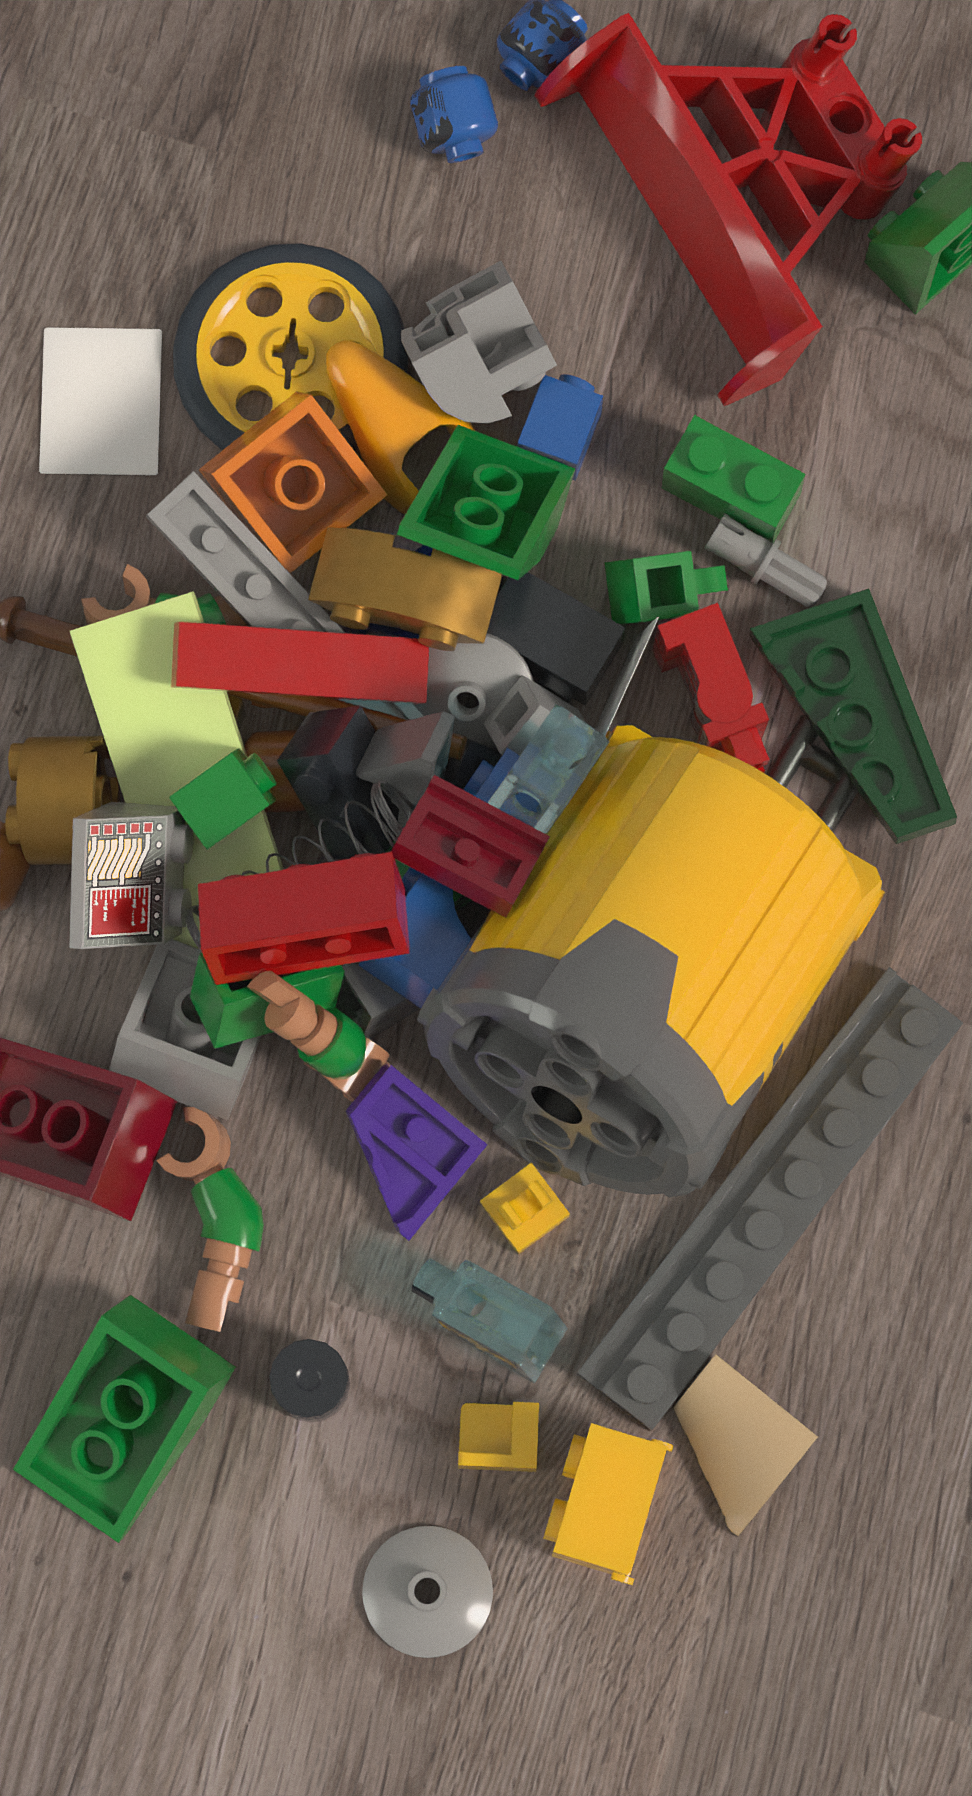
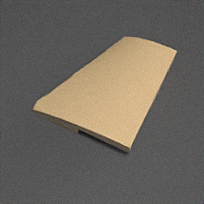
M716 1354L673 1407L684 1434L687 1435L698 1458V1464L706 1482H709L725 1517L728 1530L737 1537L818 1438L817 1435Z

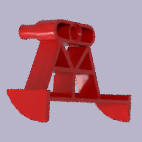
M627 13L595 33L569 54L548 75L534 95L540 107H543L574 93H580L744 360L746 366L734 375L717 394L723 406H727L781 381L823 326L790 273L840 209L847 215L861 220L871 219L880 214L904 183L907 176L906 164L922 145L921 132L915 134L909 142L907 141L911 133L917 128L908 119H892L886 126L883 125L846 66L843 57L854 46L857 40L856 28L849 30L843 38L844 32L852 22L842 15L831 14L824 17L820 21L814 35L797 43L780 68L661 65L633 18ZM687 107L701 108L732 160L721 163ZM751 108L764 109L760 122ZM783 120L786 121L807 156L786 150H774L773 147ZM747 185L750 187L790 252L784 262L779 257L738 189ZM811 204L825 208L818 216Z

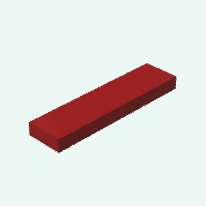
M176 622L174 623L171 688L425 704L427 701L429 647L421 644L418 638Z

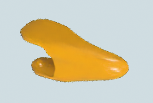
M342 340L334 344L326 354L328 376L350 425L365 466L387 493L384 499L399 512L406 514L419 492L402 471L404 457L410 448L418 443L428 432L440 426H445L450 435L453 434L457 425L474 431L475 429L470 422H464L443 412L428 394L425 386L401 368L363 345Z

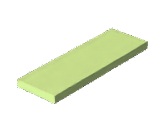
M194 591L70 631L125 803L175 806L169 797L225 756L240 748L247 757L226 691L171 688L174 623H204ZM262 810L208 850H206L193 832V852L189 863H184L183 888L190 890L192 906L199 905L198 884L218 881L230 875H242L243 871L248 870L259 874L266 873L268 855L278 853L265 810ZM270 857L268 862L269 872L284 870L280 857ZM193 913L194 921L200 932L199 916ZM187 926L182 927V934L173 940L198 949Z

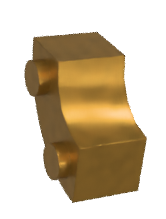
M327 528L308 600L332 611L330 619L333 622L349 628L362 630L367 629L369 623L402 629L419 634L418 641L421 644L443 651H455L457 643L484 644L502 574L434 548L430 556L416 551L393 547L395 535L350 528Z

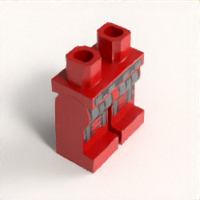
M718 602L658 625L652 651L661 673L676 667L680 671L693 703L691 723L692 728L699 736L697 743L731 755L764 773L765 769L763 766L768 764L770 759L763 745L762 738L769 718L762 702L751 706L753 700L752 687Z

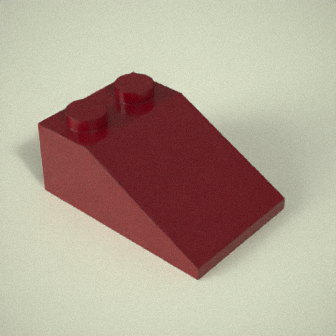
M0 1038V1176L81 1206L132 1221L178 1101L138 1079Z

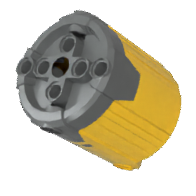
M633 725L616 726L612 732H607L597 756L586 764L577 784L602 752L582 784L576 789L575 794L572 795L573 797L565 809L561 810L564 807L562 805L544 833L550 836L507 918L492 910L489 912L438 990L433 988L428 995L417 1021L423 1024L431 1056L440 1060L456 1087L480 1113L493 1123L492 1132L515 1148L528 1163L532 1162L536 1168L544 1172L558 1174L582 1186L595 1183L618 1191L646 1195L665 1194L669 1198L684 1196L696 1188L700 1190L704 1186L723 1155L731 1135L853 941L858 940L866 928L885 891L881 889L882 881L875 866L844 849L831 829L811 808L787 788L760 770L731 755L705 745L676 738L652 737ZM543 1087L552 1088L542 1102L540 1096Z

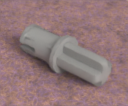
M724 514L704 547L705 550L727 560L752 576L750 582L754 585L761 579L806 607H813L817 603L827 585V580L823 575L779 550L781 541L775 539L772 543L745 528L727 514Z

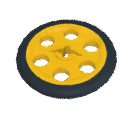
M303 243L268 245L242 253L215 269L194 291L179 319L173 344L174 379L186 411L198 429L221 450H224L259 422L244 419L237 411V403L245 393L250 391L266 393L272 400V411L297 391L311 394L312 396H324L332 402L335 411L331 421L352 449L356 451L359 448L328 376L326 354L337 342L342 340L352 341L379 354L407 373L408 354L401 341V330L405 328L398 307L382 283L359 263L331 249ZM263 287L272 288L281 295L282 306L278 312L268 317H259L251 313L247 307V300L256 289ZM323 292L338 295L344 303V310L341 316L331 322L316 320L309 312L311 300ZM295 323V340L298 343L299 353L308 355L307 359L296 361L295 369L291 370L290 388L286 390V371L283 369L282 359L273 356L274 353L285 351L286 344L290 343L291 325ZM232 336L240 339L247 348L245 357L234 366L226 367L219 365L211 357L212 346L217 340Z

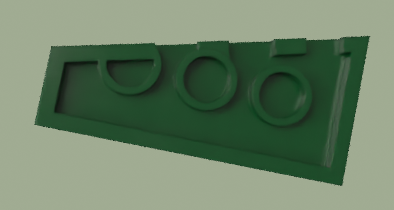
M869 588L750 628L749 637L895 844L956 824L957 815Z

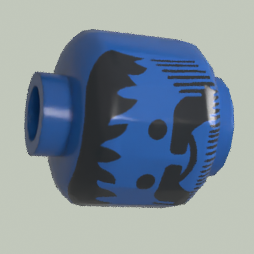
M529 0L505 26L497 38V47L504 59L500 64L502 73L522 90L527 91L531 86L539 88L548 75L569 54L587 40L584 35L588 30L587 24L570 5L562 0Z
M466 66L448 67L421 77L419 79L421 87L412 94L410 108L422 148L429 153L446 154L448 163L462 162L482 155L484 151L481 143L494 136L498 128V121L486 80L479 75L468 74Z

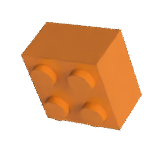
M297 391L199 469L225 505L289 573L293 572L322 548L327 528L349 527L387 496V493L313 396Z

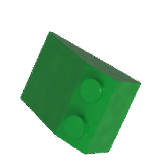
M959 162L946 175L940 170L932 173L913 193V197L917 201L901 215L895 210L887 213L873 226L867 235L871 242H869L864 262L915 315L972 265V162Z
M457 425L401 521L397 535L519 580L540 562L559 526L575 468Z
M129 1295L101 1315L13 1470L119 1543L124 1539L207 1418L236 1366L132 1295Z

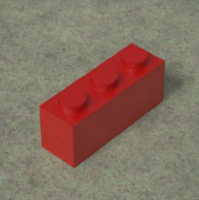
M392 852L382 854L363 853L355 855L350 859L315 865L296 864L285 870L248 876L230 875L218 881L198 884L201 951L216 985L254 979L265 971H272L277 975L410 954L405 888Z

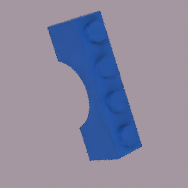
M509 748L506 749L495 766L483 760L463 789L543 833L571 793L569 789ZM409 867L402 878V882L405 888L410 954L361 961L359 966L419 1008H422L432 989L438 990L471 941V938L457 916L453 901V889Z

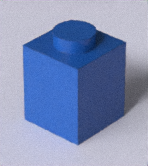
M562 374L558 380L545 375L540 383L517 447L575 468L572 480L576 481L602 414L603 395L594 393L595 387L592 384L576 376Z

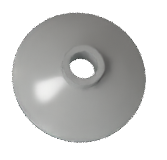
M487 633L484 644L457 643L455 651H443L429 647L427 701L425 704L413 705L423 716L443 711L455 715L453 733L464 735L470 740L495 749L497 747L483 722L522 675L532 681L533 678L528 665L518 651L504 640ZM462 692H470L477 697L479 705L474 708L465 707L458 702L457 695Z
M419 1526L399 1532L380 1546L366 1569L362 1594L368 1620L382 1640L404 1654L421 1658H433L451 1654L463 1648L476 1637L489 1616L493 1599V1586L486 1561L469 1540L446 1528ZM425 1578L435 1580L440 1586V1595L431 1604L419 1602L414 1593L416 1584Z

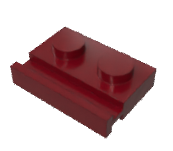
M434 775L391 852L396 860L507 918L550 836Z

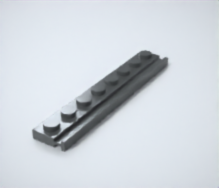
M889 967L577 1372L578 1376L589 1382L600 1393L649 1431L655 1428L963 1025L961 1020L916 986L910 985L898 976L897 972Z

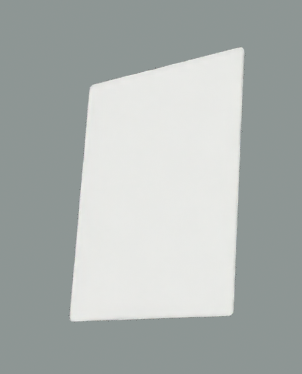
M50 327L44 329L40 473L158 474L162 331L160 329Z
M659 617L637 635L593 732L596 741L590 747L586 759L577 768L576 773L597 756Z

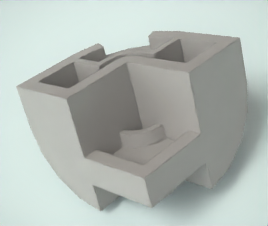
M502 261L450 287L426 302L431 314L418 324L415 329L412 326L401 330V341L428 394L443 412L464 422L491 423L512 416L501 395L512 389L520 391L532 387L543 379L546 371L557 366Z

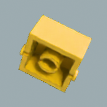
M592 1423L587 1438L574 1434L562 1476L574 1479L567 1502L555 1498L543 1537L545 1540L555 1542L552 1557L611 1574L610 1579L633 1585L634 1579L629 1576L666 1451L672 1452L673 1445L653 1438L649 1441Z

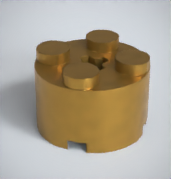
M104 736L28 737L24 743H12L10 745L8 754L9 775L12 781H17L16 805H9L6 811V836L9 844L21 845L24 857L29 864H72L73 818L107 803L120 802L117 777H108L105 771L104 759H111Z

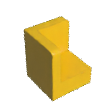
M513 1402V1405L463 1404L460 1416L458 1469L536 1472L539 1403Z

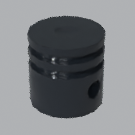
M313 1339L295 1341L283 1348L273 1361L269 1376L271 1392L283 1411L294 1419L309 1423L325 1421L338 1413L347 1401L350 1390L347 1366L338 1351L326 1342Z

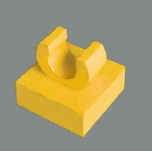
M532 1162L480 1200L481 1206L518 1255L570 1217L568 1210Z

